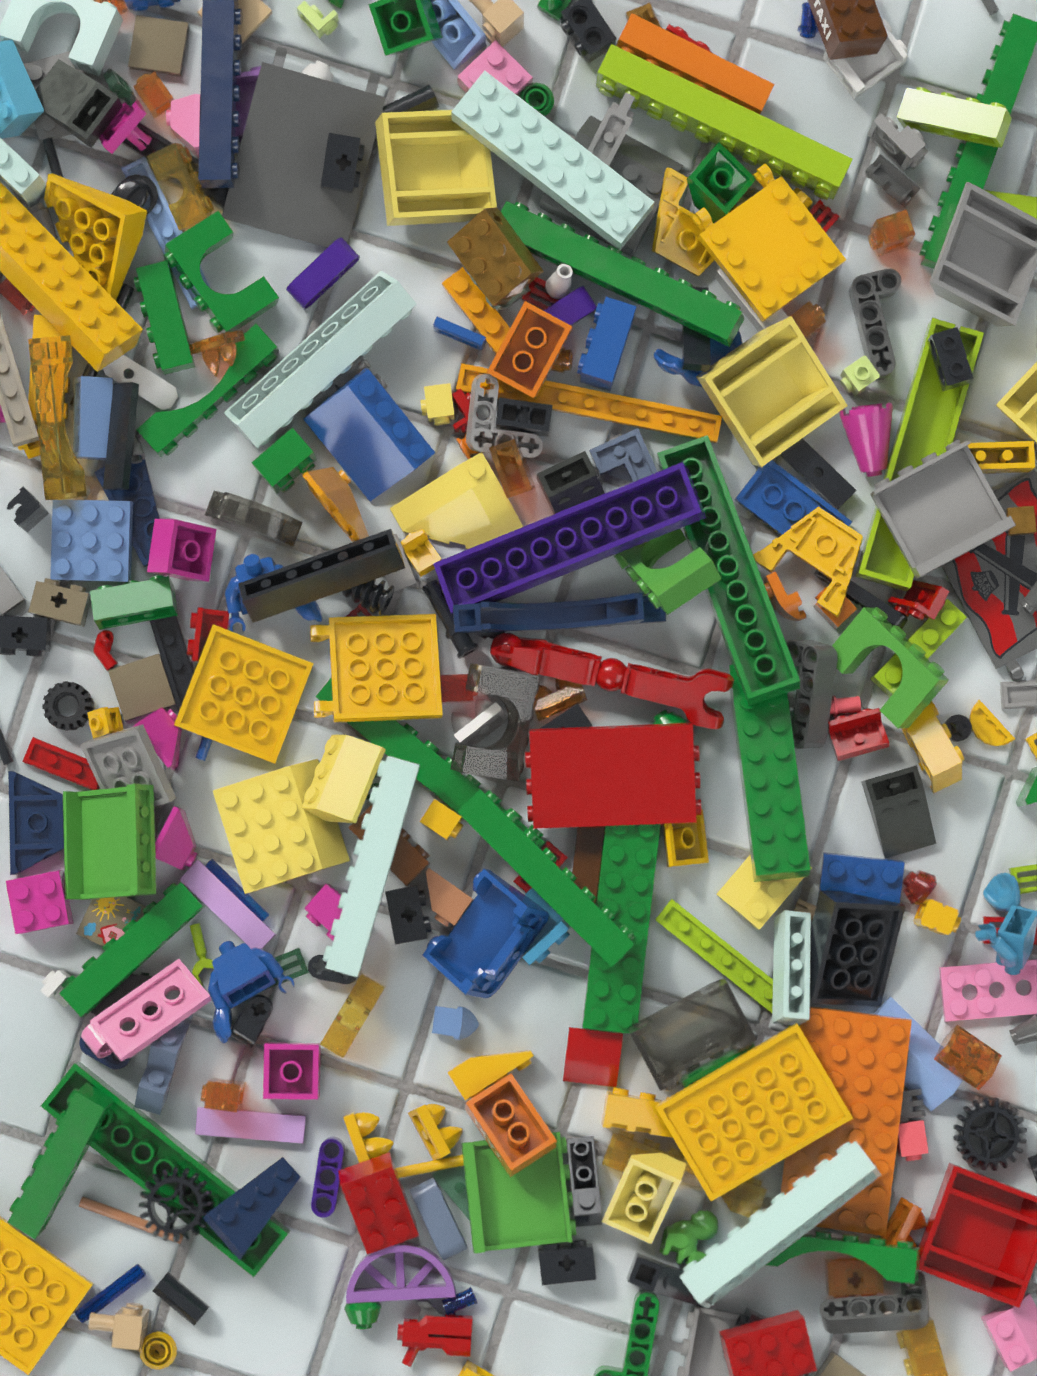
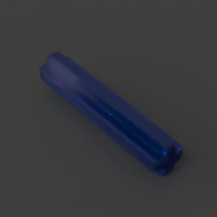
M136 1264L75 1312L78 1320L81 1323H85L89 1320L91 1312L97 1314L145 1277L146 1272L143 1267Z

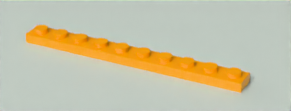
M461 363L456 391L462 389L464 393L469 392L471 394L474 378L480 374H488L486 373L488 368ZM497 379L499 384L498 399L506 398L553 405V411L692 439L708 435L711 443L717 444L722 421L720 415L545 380L535 399ZM486 380L480 383V388L484 389V396L485 391L490 389V384H487Z

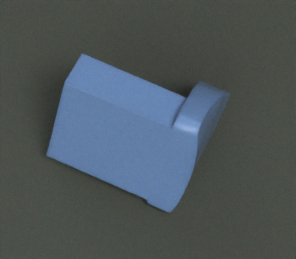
M435 1006L432 1033L454 1036V1039L462 1040L470 1036L479 1026L475 1015L465 1007L458 1006L456 1009Z

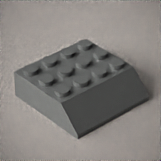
M590 115L574 140L588 149L602 121ZM625 134L609 167L654 201L653 210L620 250L632 257L658 212L666 168H672L680 173L683 165ZM544 192L540 199V208L613 246Z

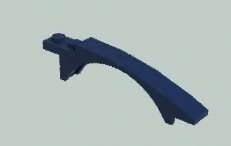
M643 593L567 602H481L478 604L453 605L454 633L576 629L666 622V613L661 607L656 609L648 596H643Z

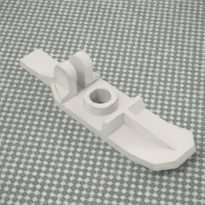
M122 355L103 368L105 375L113 378L117 383L134 382L139 384L138 396L160 410L171 408L178 398L176 387L125 355ZM125 370H132L134 376L131 379L125 378L123 375Z

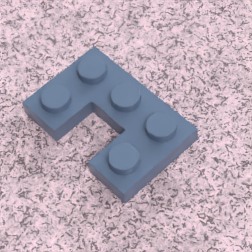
M638 428L589 450L599 475L622 465H625L632 482L658 472Z

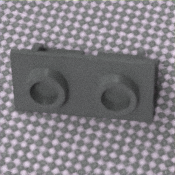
M881 154L865 171L868 179L871 178L898 201L897 204H901L903 207H906L921 189Z

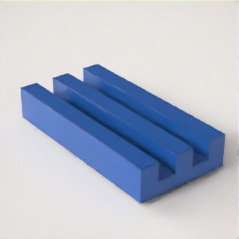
M438 316L434 321L433 328L435 332L480 351L483 350L486 343L485 336Z

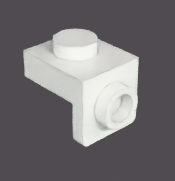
M58 970L56 973L51 971L42 981L45 986L40 991L48 998H54L63 1007H67L69 1004L59 993L64 989L61 985L70 975L65 970Z

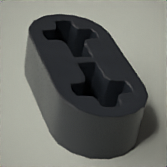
M316 955L308 963L309 973L317 979L350 984L358 978L349 976L348 980H344L343 974L336 973L334 970H324L321 975L317 974V969L313 968V963H318L319 959H323L324 955Z

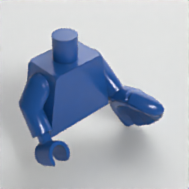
M739 330L730 347L710 338L711 365L743 343ZM657 349L654 352V359L664 372L672 375H681L689 384L702 387L696 376L703 371L683 370L682 359L670 355L662 349Z
M250 554L244 558V564L238 565L235 568L236 576L230 579L225 590L228 613H231V618L228 621L231 632H234L232 627L237 622L241 623L243 632L246 629L244 620L239 616V612L241 611L242 615L248 614L242 602L238 583L284 567L281 564L276 565L273 558L266 557L260 559L258 555ZM316 601L295 608L304 619L322 622L321 610Z
M232 941L222 943L219 946L221 956L212 962L214 971L210 974L208 991L216 1008L213 1028L217 1038L223 1044L232 1035L231 1008L275 984L274 978L279 981L278 988L284 994H286V991L281 986L283 981L287 980L291 982L293 987L295 986L294 980L291 977L284 976L283 968L271 953L257 947L250 949L246 943H242L235 947Z

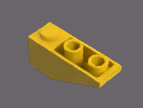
M531 1050L473 1056L448 1071V1074L463 1098L467 1100L471 1097L472 1099L483 1092L484 1088L488 1085L495 1084L508 1076L507 1073L517 1068L519 1072L532 1063L530 1058L534 1054Z

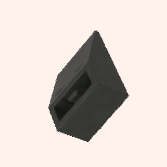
M59 59L35 90L44 109L43 114L91 148L123 106L119 97Z
M586 451L537 473V481L553 514L605 494Z
M917 765L861 782L884 859L936 844L926 794Z

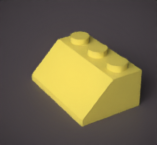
M331 735L325 745V752L321 762L315 769L312 784L305 793V801L302 808L328 822L356 823L386 749L348 735Z
M750 854L716 895L753 927L760 930L804 877L754 882Z
M664 1153L631 1155L602 1222L652 1244L682 1180L687 1164Z

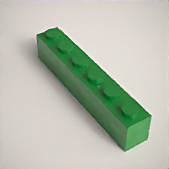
M174 882L163 891L165 896L158 903L155 901L151 902L142 911L145 915L137 922L134 919L122 929L124 934L118 940L115 938L109 940L102 947L104 952L97 959L93 956L82 965L83 972L77 977L72 975L63 982L61 986L64 989L59 994L80 1017L88 1015L205 908L182 882L178 885Z
M85 1083L79 1090L75 1088L67 1099V1103L70 1104L67 1111L63 1110L55 1122V1125L58 1126L56 1132H51L43 1145L47 1148L46 1151L37 1157L32 1166L35 1169L33 1175H29L21 1186V1190L24 1191L21 1198L17 1197L9 1209L12 1212L8 1220L9 1224L33 1239H36L46 1229L114 1102L113 1098L88 1083Z

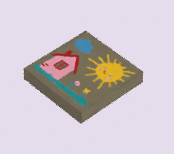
M128 897L92 899L76 934L104 946L112 938L118 940L124 934L122 929L133 919L136 922L145 915L142 911L147 906Z

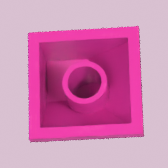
M161 707L136 723L134 727L144 725L158 757L169 769L175 770L179 764L182 729L174 725L177 718L175 712L172 709L166 711V709Z
M174 806L155 842V858L180 870H185L186 866L191 867L198 853L194 852L196 843L185 810Z

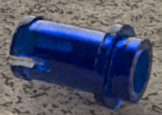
M809 2L802 4L801 25L798 26L800 36L803 38H814L819 31Z
M471 1287L457 1293L455 1297L441 1300L447 1316L450 1314L455 1316V1312L478 1303Z

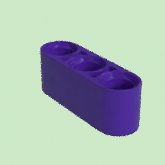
M340 237L287 286L286 290L303 309H307L358 262L360 256L343 237Z
M583 285L544 311L572 326L595 311L597 305Z
M335 1136L326 1138L319 1148L311 1209L316 1216L321 1218L330 1216L336 1209L340 1188L338 1170L343 1168L345 1145L340 1138ZM336 1143L340 1149L339 1155L335 1157L328 1156L325 1152L326 1144ZM322 1171H333L336 1178L335 1181L331 1184L324 1183L321 1179ZM321 1197L328 1198L331 1201L330 1210H320L317 1206V1200Z

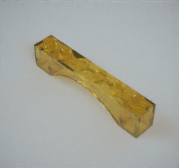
M68 335L28 339L45 500L85 497L87 493L84 469L70 446L64 421V391L68 373L73 364L71 337Z
M619 1129L618 1133L612 1131L601 1161L605 1166L624 1172L631 1155L664 1153L686 1163L685 1171L695 1176L680 1150L670 1148L669 1152L659 1148L660 1143L645 1138L643 1143L633 1139L635 1134ZM752 1177L721 1195L731 1212L750 1218L761 1209L767 1189L761 1186L762 1180Z

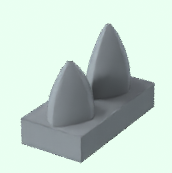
M477 699L475 703V719L462 713L452 712L451 723L455 733L454 736L466 752L508 720L507 715L497 702L493 703L488 700Z

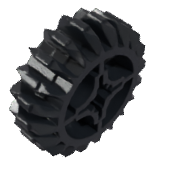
M987 1097L982 1098V1106H980L977 1100H973L974 1110L964 1106L963 1109L968 1115L966 1117L960 1114L957 1115V1119L963 1121L962 1126L953 1125V1129L961 1131V1134L953 1136V1140L962 1141L961 1144L956 1146V1150L963 1151L966 1149L962 1159L966 1161L972 1157L970 1165L976 1167L981 1161L980 1169L986 1171L989 1163L993 1171L998 1169L997 1162L1003 1168H1007L1006 1158L1016 1162L1017 1159L1012 1153L1014 1151L1019 1154L1023 1153V1150L1017 1147L1018 1142L1022 1144L1027 1142L1025 1138L1019 1137V1134L1027 1132V1128L1017 1126L1023 1123V1117L1013 1118L1018 1110L1012 1108L1007 1112L1010 1103L1004 1101L999 1107L1000 1101L996 1097L993 1098L991 1105ZM989 1112V1117H986L983 1125L971 1126L972 1122L979 1115ZM998 1113L1007 1120L1011 1134L1002 1132L999 1129ZM989 1127H991L992 1131L1002 1137H991V1140L988 1141V1137L978 1133V1131H989ZM969 1134L980 1138L981 1148L983 1149L982 1155L978 1154L971 1146ZM1009 1142L1002 1152L990 1156L997 1143Z
M178 1166L173 1168L172 1175L165 1168L162 1170L163 1179L159 1174L155 1173L152 1177L156 1184L147 1181L145 1186L150 1192L142 1191L140 1193L142 1198L147 1199V1202L143 1201L138 1204L139 1208H147V1211L142 1213L140 1217L141 1219L150 1217L151 1221L145 1227L148 1229L154 1224L157 1227L153 1232L154 1236H157L161 1230L164 1231V1241L169 1239L170 1233L173 1234L174 1242L179 1241L180 1233H182L183 1238L187 1241L190 1239L189 1230L197 1236L200 1233L197 1224L204 1228L208 1225L202 1216L205 1217L210 1212L205 1210V1207L214 1205V1201H205V1197L210 1196L212 1191L207 1190L203 1192L201 1188L207 1184V1181L203 1180L198 1185L195 1181L199 1178L200 1174L196 1172L192 1178H189V1168H185L182 1175H179ZM170 1182H179L173 1195L157 1194L162 1185ZM186 1185L194 1191L198 1200V1206H195L194 1203L186 1199ZM179 1195V1204L183 1205L184 1208L177 1209L173 1214L174 1206L170 1204L169 1200L173 1201ZM155 1202L166 1209V1223L157 1215ZM191 1213L196 1215L189 1224L174 1226L179 1214Z

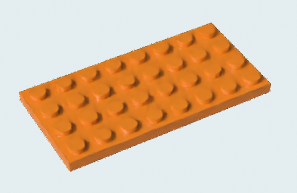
M810 1006L809 1020L800 1025L801 1031L853 1119L785 1158L781 1193L784 1192L786 1195L794 1189L792 1185L799 1178L811 1176L816 1172L814 1168L825 1159L830 1161L837 1156L836 1151L847 1142L852 1144L856 1141L882 1174L815 1227L886 1236L912 1019Z

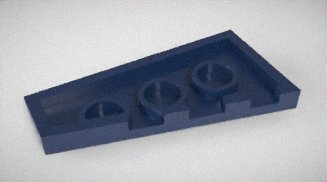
M142 459L140 463H131L129 490H103L109 501L133 502L132 545L141 563L146 567L149 561L154 521L160 518L146 459ZM105 467L94 472L102 488Z
M282 1157L208 1212L203 1219L240 1260L300 1179V1176Z

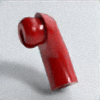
M103 630L98 633L93 648L95 656L106 671L113 669L118 664L110 653L114 635L109 630Z

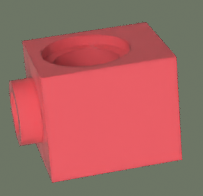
M912 1120L899 1124L897 1151L898 1156L905 1157L906 1161L922 1159V1154L929 1153L924 1120Z

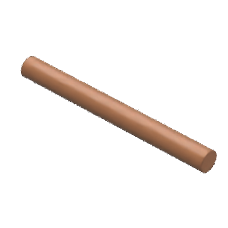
M82 1197L79 1203L81 1208L152 1234L157 1228L153 1224L147 1229L145 1225L149 1222L148 1220L86 1197ZM161 1230L157 1236L163 1238L164 1231ZM170 1233V1237L168 1240L174 1242L173 1234ZM180 1233V1239H179V1241L176 1242V1243H179V1244H181V1242H182V1240H183V1235H182V1233Z

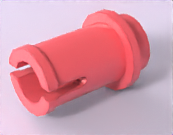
M835 695L832 696L830 715L832 714L833 717H837V714L859 713L861 711L859 696L836 698Z

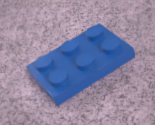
M823 852L819 892L820 890L844 891L900 903L905 862Z

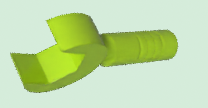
M200 923L189 925L196 955L200 959L194 965L192 975L203 986L199 975L204 968H213V960L206 959L207 950Z

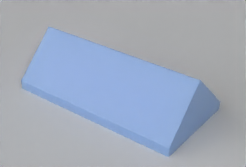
M431 0L443 37L432 41V43L451 67L456 69L486 46V34L458 0Z
M890 996L873 1014L912 1019L904 1086L908 1090L922 1089V1094L916 1097L923 1099L924 1105L932 1111L955 1093L968 1074V1071Z

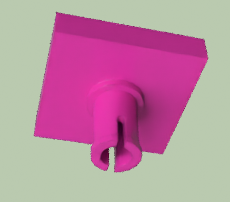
M133 95L126 99L122 104V108L99 137L103 147L111 154L114 153L126 138L140 151L146 148L143 142L149 145L151 137L137 127L138 123L147 113L139 100Z

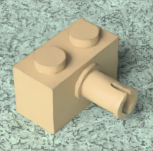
M469 0L482 13L483 31L486 34V40L490 44L496 40L503 47L524 29V12L513 0H498L495 3L491 0Z
M127 1303V1306L122 1307L115 1315L91 1312L89 1330L113 1332L112 1348L140 1350L143 1346L144 1338L147 1336L150 1309H143V1304Z

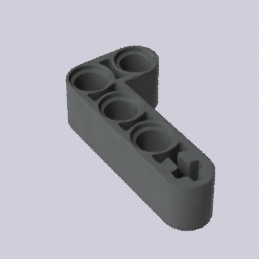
M891 268L857 276L849 288V297L863 351L879 373L878 380L888 378L896 365L880 299L893 296L901 285L900 274ZM887 277L892 279L894 287L885 288L881 283V279ZM856 285H866L869 293L866 295L859 294L856 291ZM865 309L872 310L875 314V319L866 320L862 315V311ZM878 335L882 340V345H872L869 341V336ZM880 358L882 364L888 365L884 371L881 367L877 368Z
M789 640L786 644L795 666L800 667L798 675L800 689L796 690L792 719L794 747L797 749L821 748L827 738L837 667V652L833 646L814 640Z
M918 1270V1281L915 1284L901 1282V1294L831 1298L825 1300L819 1309L824 1329L831 1334L923 1328L929 1322V1297L924 1274ZM860 1313H865V1314L862 1315V1316H856V1315H858V1314H860Z

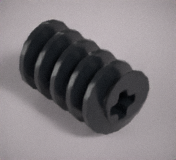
M376 579L346 589L342 591V594L346 598L351 596L354 603L361 602L363 608L370 606L372 613L379 611L380 616L390 604L395 586L391 585L385 590L386 581L382 580L376 585Z

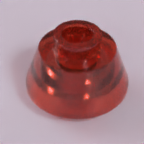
M918 870L916 873L911 871L902 882L905 885L903 891L912 905H920L937 885L936 876Z

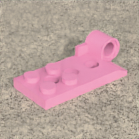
M177 959L90 1020V1024L83 1030L81 1037L98 1058L107 1057L114 1052L119 1060L123 1061L140 1052L212 1000L207 991L182 961ZM172 990L180 992L179 997L174 1000L166 998L168 992ZM149 1006H156L158 1008L157 1012L151 1016L145 1015L144 1010ZM124 1023H135V1027L131 1031L121 1030Z
M1037 959L1027 960L1024 968L1018 975L1007 974L1004 970L1005 966L998 965L997 963L939 967L944 1021L1037 1014ZM1020 980H1026L1030 985V990L1026 995H1020L1016 991V984ZM994 982H999L1003 986V993L997 998L992 997L989 993V987ZM968 984L976 988V996L971 1000H966L962 995V989Z

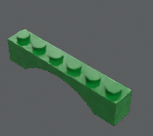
M254 324L236 340L234 355L229 368L210 393L184 408L155 412L136 430L160 457L164 454L166 456L170 455L179 446L177 442L184 436L186 438L192 436L198 430L197 425L204 418L209 420L218 412L217 407L223 401L226 403L231 401L238 394L237 389L244 383L246 385L250 384L258 376L256 372L259 369L273 364L278 358L276 355L279 353L278 347L257 324Z
M815 1231V1235H803L766 1264L767 1266L778 1267L789 1259L801 1254L816 1251H834L851 1255L866 1262L888 1281L915 1284L918 1281L920 1248L914 1247V1243L909 1241H897V1245L886 1244V1239L870 1237V1242L860 1241L857 1235L843 1234L842 1238L832 1237L831 1232Z

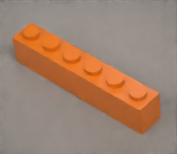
M633 13L630 15L616 44L617 47L758 114L762 112L775 85Z

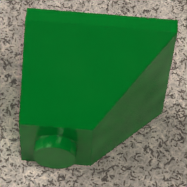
M720 142L712 148L687 178L694 206L698 210L704 207L710 214L713 223L727 215L756 180Z

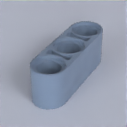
M433 1177L410 1188L412 1198L442 1260L444 1261L468 1249L436 1179Z

